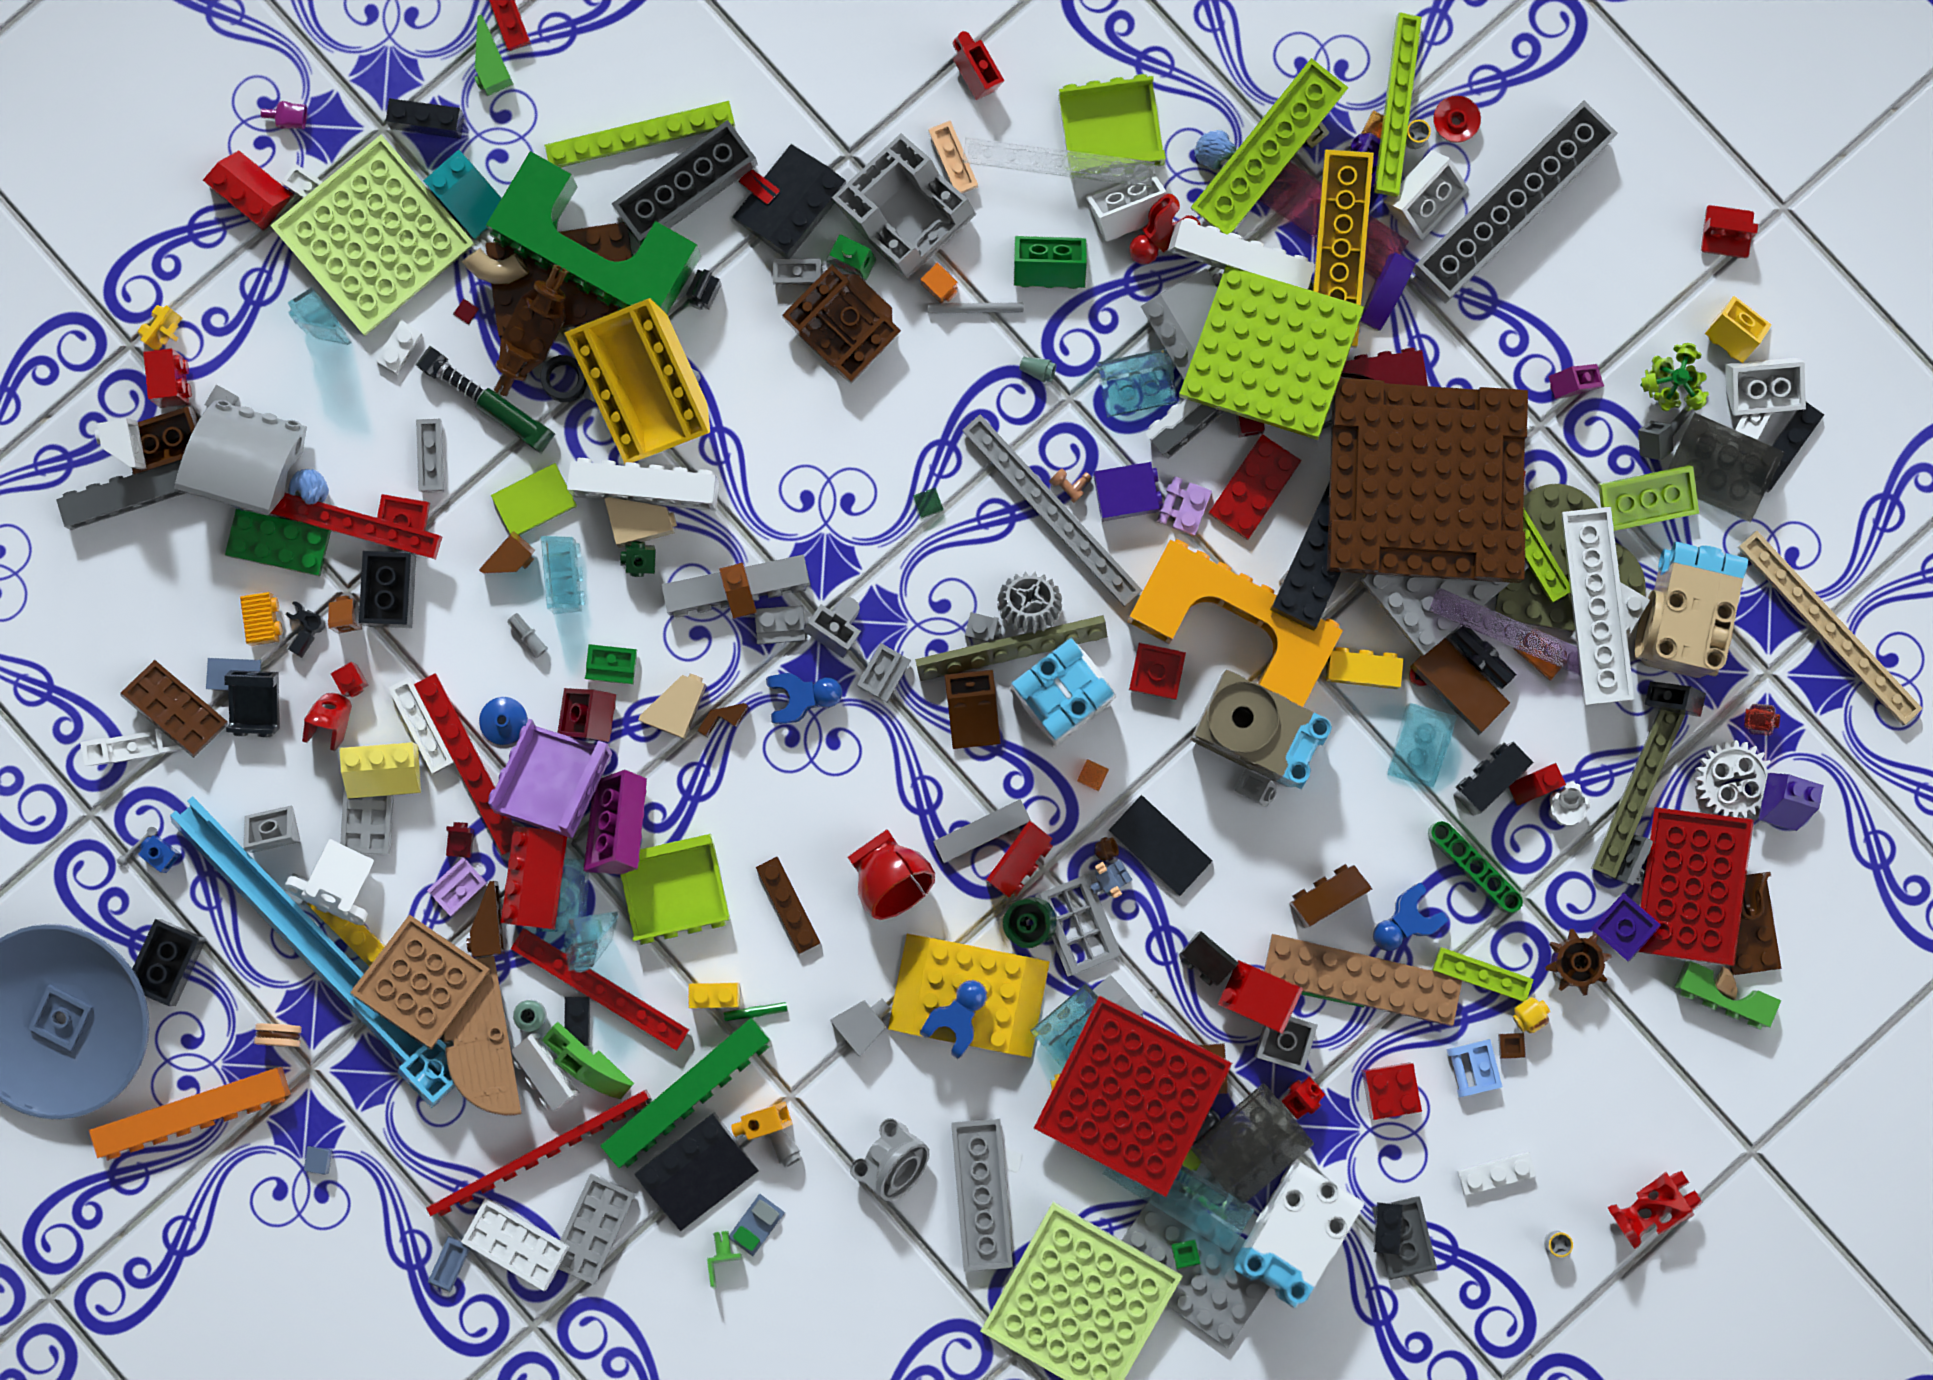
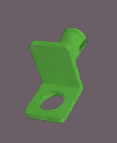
M721 1231L722 1242L721 1234L719 1232L713 1233L716 1255L712 1258H707L710 1286L713 1289L717 1288L714 1264L742 1259L740 1253H731L729 1231Z

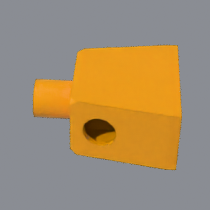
M786 1101L741 1116V1121L732 1124L731 1129L735 1138L746 1135L747 1139L751 1140L793 1125Z

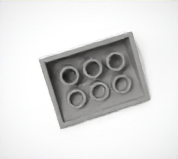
M1207 269L1165 290L1140 306L1183 379L1186 377L1218 288Z

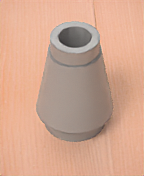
M783 1130L776 1131L770 1136L778 1161L785 1168L802 1158L799 1154L800 1149Z

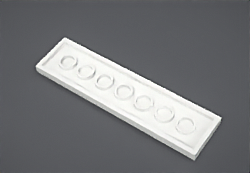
M1611 507L1562 512L1561 520L1584 705L1635 700Z

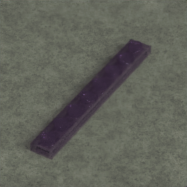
M1437 588L1429 609L1430 612L1581 676L1576 646L1442 588Z

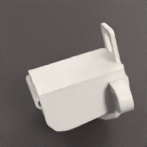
M329 839L308 882L291 876L288 878L284 888L289 893L316 906V909L324 913L329 912L356 925H363L368 917V913L353 903L374 860Z

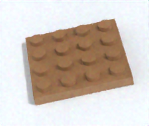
M409 914L351 990L350 995L432 1050L490 972V969Z

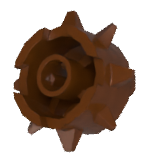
M1569 929L1567 940L1560 944L1554 942L1549 944L1554 952L1551 957V963L1545 966V970L1553 971L1560 980V991L1568 986H1577L1582 995L1585 996L1588 994L1590 984L1596 981L1606 983L1607 978L1603 974L1605 969L1604 962L1611 959L1612 956L1611 954L1602 953V949L1596 944L1597 934L1592 935L1588 939L1579 938L1574 929ZM1581 957L1579 962L1582 966L1575 967L1574 959Z

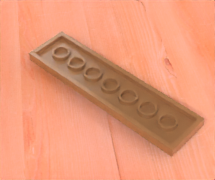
M1276 934L1271 935L1264 967L1265 972L1303 988V992L1448 1026L1454 1025L1462 980L1439 972Z

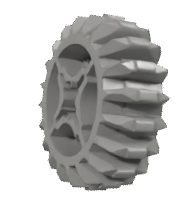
M1025 571L1023 577L1015 574L1014 580L1008 578L1006 585H1002L998 594L997 608L1000 611L1001 619H1006L1007 626L1013 624L1015 631L1018 628H1023L1024 634L1027 629H1032L1035 634L1037 628L1044 631L1046 625L1052 627L1054 620H1058L1062 610L1060 589L1058 586H1054L1053 579L1046 581L1045 574L1041 577H1037L1036 572L1032 576H1028ZM1041 594L1042 596H1044L1047 599L1048 603L1045 602L1044 598L1040 597L1039 595ZM1011 602L1015 603V606L1019 607L1020 611L1017 610Z

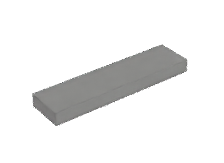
M1021 799L933 842L943 863H946L1028 823L1031 819Z

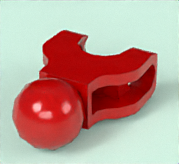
M1164 195L1150 208L1148 223L1142 229L1145 234L1135 237L1130 243L1129 253L1135 262L1141 265L1150 264L1157 258L1159 249L1163 253L1168 250L1174 226L1177 223L1172 222L1180 209L1179 200L1175 195ZM1186 215L1185 217L1179 220L1181 221L1185 218L1193 219L1198 222L1197 225L1201 226L1200 221L1196 217L1191 215Z

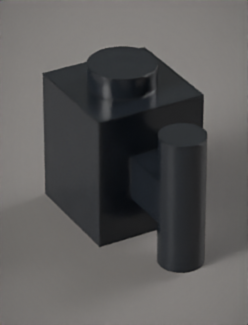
M698 269L686 293V297L690 301L689 304L699 310H702L703 307L710 310L722 285L720 279L712 276V272L703 269V271Z

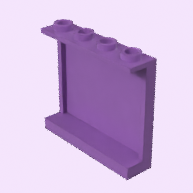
M529 719L526 726H523L520 731L516 746L510 751L509 761L499 774L496 788L490 792L488 804L496 814L573 838L613 753L607 743L598 741L594 745L537 727L533 720Z

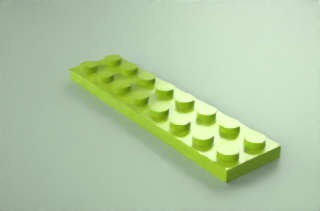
M1311 58L1190 209L1210 225L1219 228L1221 233L1227 235L1232 233L1349 87Z

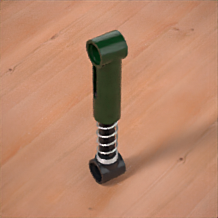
M429 346L416 363L420 370L433 379L439 378L442 381H447L450 387L454 386L457 388V392H463L466 398L470 397L473 403H476L475 407L542 454L555 436L553 431L528 416L492 389L487 388L483 390L480 388L481 385L473 383V379L469 380L465 377V374H460L457 368L453 369L451 364L448 363L449 359L433 347Z

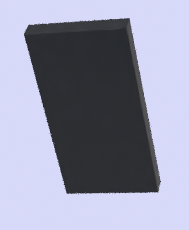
M1143 795L1108 830L1178 896H1181L1213 861Z

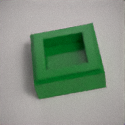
M1195 1239L1171 1244L1176 1269L1201 1264Z

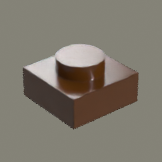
M1524 1033L1498 1034L1500 1059L1526 1058Z

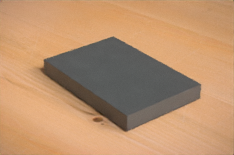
M1420 1196L1389 1202L1402 1204L1403 1208L1399 1254L1382 1253L1388 1279L1392 1280L1437 1269ZM1377 1205L1371 1207L1375 1221Z

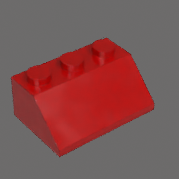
M239 150L217 162L203 179L209 188L262 231H265L294 196V194Z
M1029 820L990 873L986 882L1006 897L1010 898L1012 894L1016 897L1025 886L1021 883L1026 875L1031 877L1039 865L1035 862L1040 855L1045 858L1052 849L1053 845L1050 844L1052 838Z

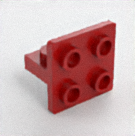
M1708 205L1705 212L1701 252L1748 258L1751 239L1758 232V224L1753 223L1754 212Z

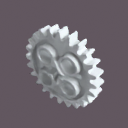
M1738 740L1733 741L1731 747L1728 741L1723 742L1722 748L1719 745L1713 746L1715 753L1710 750L1706 751L1705 753L1709 759L1701 758L1699 761L1704 766L1695 769L1701 773V776L1694 778V780L1701 782V785L1695 788V790L1703 791L1699 800L1707 798L1708 801L1705 807L1713 805V814L1721 810L1722 816H1728L1730 813L1731 817H1738L1739 813L1741 818H1747V811L1749 814L1755 815V807L1761 809L1767 775L1774 772V770H1767L1766 768L1771 761L1763 762L1761 759L1765 753L1755 754L1756 746L1748 750V742L1742 743L1740 747ZM1741 759L1748 763L1746 772L1739 768V761ZM1718 764L1723 766L1725 770L1723 777H1719L1715 773V768ZM1752 773L1755 774V778L1717 787L1714 786V783L1717 781ZM1747 783H1751L1754 787V793L1751 796L1745 792V785ZM1723 788L1728 789L1731 793L1728 801L1724 800L1721 796Z

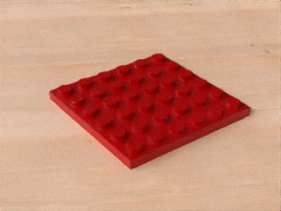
M1099 996L1033 1129L1166 1197L1229 1072L1232 1062Z

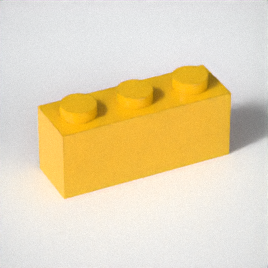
M1335 647V651H1332L1328 658L1325 682L1399 689L1401 687L1404 658H1397L1398 654L1385 652L1383 656L1373 655L1374 651L1359 650V653H1350L1349 648Z

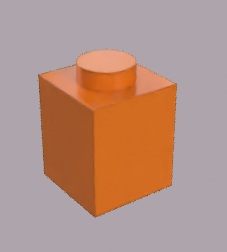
M938 262L921 278V285L939 303H943L945 300L949 302L958 292L956 290L958 282Z

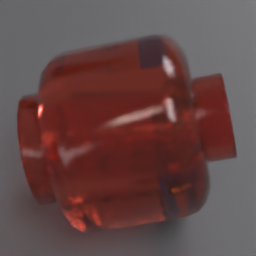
M1753 703L1750 709L1746 708L1744 728H1748L1750 734L1771 736L1774 728L1779 729L1780 714H1776V709L1773 705Z

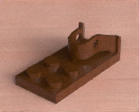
M1771 872L1749 874L1746 876L1734 966H1730V971L1733 975L1782 969L1767 882Z

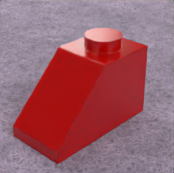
M1554 763L1515 780L1508 788L1516 805L1519 806L1563 787L1566 783L1557 764Z

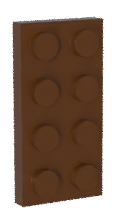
M156 660L120 692L122 698L193 758L228 725L227 720Z

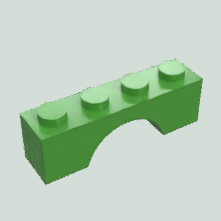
M1685 961L1674 987L1681 991L1679 995L1690 1000H1694V997L1703 1000L1702 1005L1716 1010L1717 1007L1726 1010L1725 1015L1739 1020V1017L1747 1019L1749 1026L1759 1030L1762 1027H1771L1782 1001L1756 990H1753L1740 1000L1728 999L1717 989L1714 982V971L1693 961Z

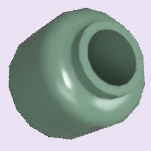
M536 1000L522 1001L513 1012L514 1023L522 1031L533 1032L539 1030L546 1022V1010Z

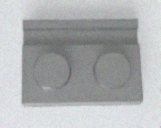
M803 606L756 609L755 621L758 645L806 641Z
M880 643L857 686L888 703L911 660Z

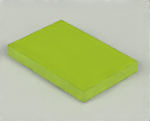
M556 463L491 495L509 533L511 534L515 531L519 536L577 507L573 496L567 490L568 486Z

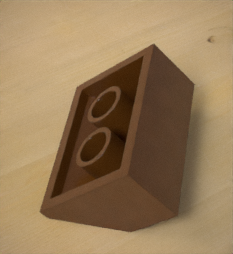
M187 406L138 422L147 469L132 468L133 474L182 460L188 441L198 423L194 408Z
M1344 864L1334 870L1335 876L1328 880L1324 876L1314 882L1315 888L1306 892L1305 889H1302L1292 895L1294 900L1289 904L1304 928L1311 927L1372 890L1370 884L1355 865L1348 867L1347 864Z

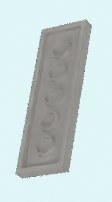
M1000 1118L953 1122L951 1125L964 1272L1012 1268Z

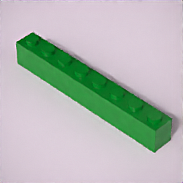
M750 1018L601 1144L600 1147L618 1168H621L623 1165L626 1168L630 1167L638 1160L636 1154L642 1149L645 1152L650 1150L657 1144L655 1141L656 1137L661 1133L664 1136L670 1133L676 1127L673 1124L680 1117L685 1120L695 1111L692 1107L700 1101L704 1104L714 1095L711 1091L719 1085L722 1088L732 1080L730 1075L736 1069L739 1072L743 1071L751 1064L748 1060L755 1053L760 1056L770 1048L767 1043L771 1039L754 1018Z

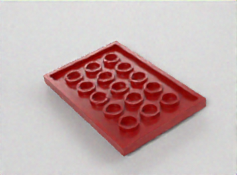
M1654 808L1650 836L1653 844L1647 857L1641 908L1662 926L1638 952L1734 966L1754 825L1753 819Z

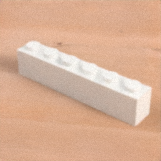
M1189 218L1177 222L1174 226L1168 248L1169 252L1223 270L1227 265L1304 289L1309 288L1315 264L1308 262V258L1295 255L1293 257L1287 255L1283 249H1269L1264 247L1262 242L1254 240L1248 242L1242 240V236L1229 233L1227 235L1221 233L1217 227H1203L1197 225V221Z

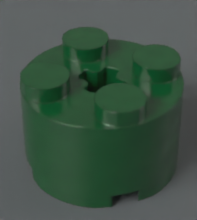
M1028 897L1014 902L1003 917V930L1006 937L1021 948H1033L1047 942L1054 935L1057 925L1056 914L1050 903L1037 897ZM1026 920H1033L1034 925H1027Z

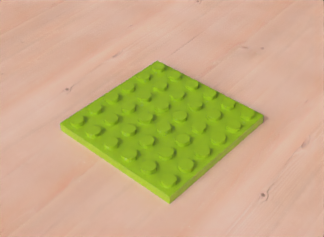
M1226 265L1179 397L1319 440L1359 326L1364 306Z

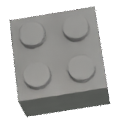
M1290 1017L1283 1034L1263 1026L1254 1057L1304 1072L1318 1025Z

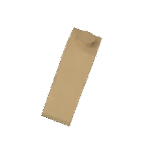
M610 497L604 498L618 548L625 547V544L631 545L632 541L644 542L674 534L673 527L677 526L674 512L669 513L667 507Z
M691 673L688 677L682 675L639 716L638 720L649 726L686 739L707 687L705 683H702L703 678Z

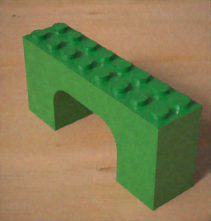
M530 151L486 224L490 231L489 235L494 238L493 241L504 248L507 245L512 247L514 253L523 259H527V257L535 261L534 264L545 271L548 268L552 270L554 265L561 266L560 271L565 268L568 273L563 280L564 282L568 283L569 280L577 284L576 288L586 294L592 292L597 295L596 299L607 306L610 303L617 306V311L650 298L668 314L701 258L698 245L655 221L635 255L625 261L614 262L565 237L558 232V221L578 188L571 173Z

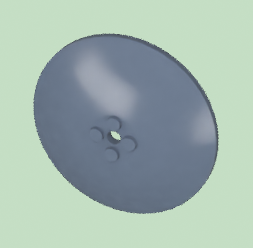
M60 924L32 925L1 937L0 1101L21 1113L45 1119L74 1118L91 1113L108 1104L135 1077L145 1056L148 1044V1007L143 989L134 971L126 960L104 940L72 926ZM58 1011L66 1015L65 1024L57 1021L56 1014Z

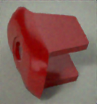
M326 693L321 696L304 718L302 742L308 743L316 733L317 726L332 729L330 750L336 751L345 737L352 709L351 701L338 693ZM324 704H330V705L335 706L336 708H335V709H327V708L323 707L322 705H324Z

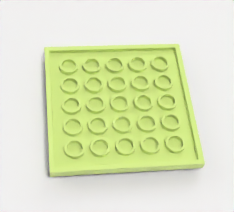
M382 135L373 140L270 225L364 336L475 245Z
M1052 1202L980 1332L1064 1380H1124L1178 1286L1182 1275L1057 1203Z

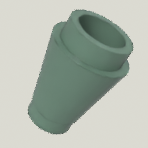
M1023 356L1019 370L1045 383L1046 381L1051 382L1053 380L1057 365L1049 359Z

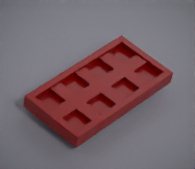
M1262 434L1208 514L1249 540L1302 460Z

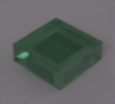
M936 488L913 495L921 519L944 511Z

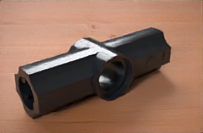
M1466 623L1450 637L1468 656V661L1478 671L1484 672L1500 689H1503L1517 675L1499 657L1498 651L1485 640L1483 641Z

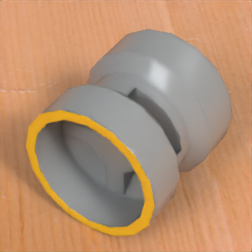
M1418 119L1408 125L1406 145L1408 147L1419 149L1425 145L1431 133L1427 122Z
M1551 1231L1544 1239L1546 1250L1557 1257L1568 1256L1573 1249L1572 1238L1561 1231Z

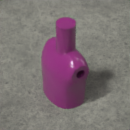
M280 101L276 109H261V118L275 119V125L280 129H305L307 106L306 104Z

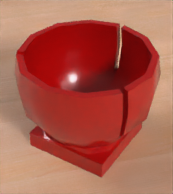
M888 829L847 857L859 873L858 896L871 917L878 920L896 917L912 908L925 897V894H928L935 883V872L931 864L919 852L899 846Z

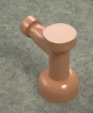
M1061 468L1049 480V483L1053 486L1059 485L1072 498L1071 501L1075 503L1084 494L1081 490L1087 482L1089 483L1092 480V477L1085 472L1072 485L1066 479V471Z

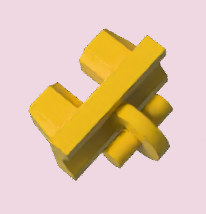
M156 305L151 312V316L155 318L151 326L146 323L142 324L137 331L141 336L140 340L153 350H159L170 338L175 342L179 339L174 335V332L183 319L167 305L165 307Z

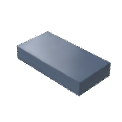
M448 1236L428 1283L451 1292L471 1248L460 1240Z

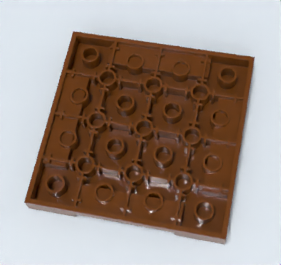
M1340 378L1332 400L1327 571L1521 583L1524 580L1525 573L1523 508L1528 390L1490 387L1463 389L1387 384L1382 380Z

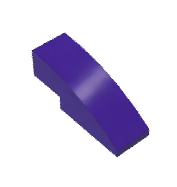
M1396 252L1388 256L1381 275L1376 278L1366 301L1360 320L1361 323L1381 331L1397 304L1416 262Z

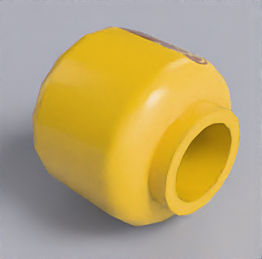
M1531 997L1514 1008L1515 1015L1512 1017L1522 1032L1527 1031L1532 1034L1549 1023L1547 1014L1551 1011L1544 1000L1539 1002L1536 998Z

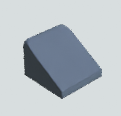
M307 1146L304 1171L324 1175L329 1174L332 1149Z

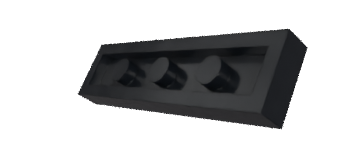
M1806 402V409L1797 410L1748 479L1766 492H1770L1825 414Z

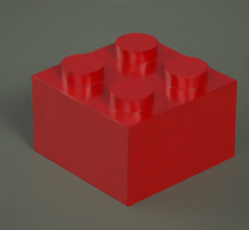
M173 348L143 352L148 400L160 408L189 405L188 398L192 396L191 386L187 383L186 374H189L188 361Z
M1408 1062L1361 1070L1370 1119L1377 1120L1422 1112L1414 1063Z

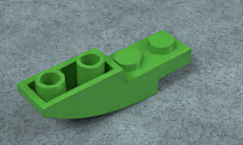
M559 1022L554 1024L542 1039L558 1055L554 1062L588 1087L621 1100L634 1085L599 1050L593 1055Z

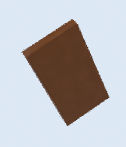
M1446 638L1425 655L1420 656L1410 666L1478 735L1510 704Z

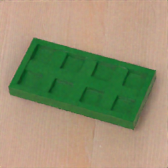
M236 509L225 556L321 576L331 530Z

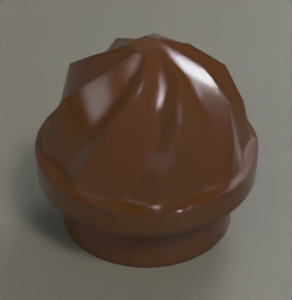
M1113 837L1101 838L1095 844V855L1100 860H1113L1114 857L1119 855L1115 839Z

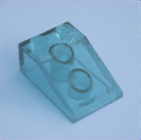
M1413 703L1407 704L1387 775L1434 788L1451 740L1457 716Z

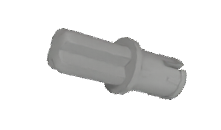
M518 613L508 619V624L520 637L519 641L521 643L524 642L536 658L547 651L548 647L535 634L536 630L534 628L531 629Z

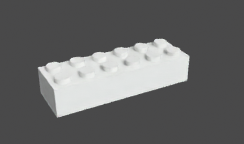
M577 458V461H570L567 490L573 497L605 500L604 498L610 497L660 506L716 511L719 481L710 470L699 469L697 473L688 472L687 468L674 467L673 471L664 470V467L660 465H649V468H641L640 464L626 462L625 466H620L610 460H601V464L591 463L592 460L588 458Z

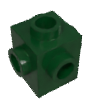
M632 541L631 545L625 544V551L620 552V566H624L625 572L630 573L632 577L655 574V546L645 545L643 541Z

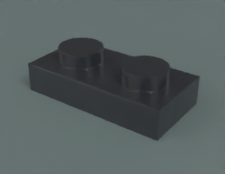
M565 997L564 1028L584 1046H590V997Z
M1377 1202L1373 1252L1399 1254L1402 1204Z

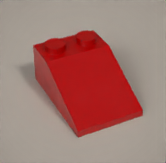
M1238 960L1239 964L1232 971L1218 1005L1283 1034L1303 988Z

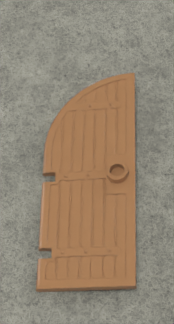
M495 957L479 958L476 960L489 968L490 972L443 1034L444 1042L453 1040L454 1046L445 1048L450 1076L458 1091L476 1107L498 1115H519L522 1113Z

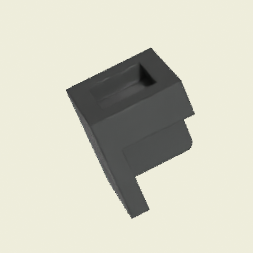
M1651 420L1638 430L1640 456L1662 460L1673 451L1671 424Z

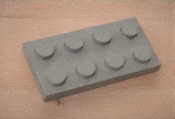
M343 786L340 844L358 853L390 854L393 795L348 799L345 787Z
M591 1173L560 1241L570 1247L558 1269L595 1285L636 1193Z

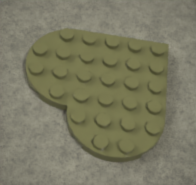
M1565 484L1543 485L1533 489L1524 496V509L1569 582L1561 513L1598 507L1587 494L1575 487ZM1615 542L1620 582L1645 596V577L1638 560L1628 549ZM1529 567L1525 570L1524 580L1521 583H1509L1497 593L1494 619L1571 632L1575 631L1571 593L1551 603Z

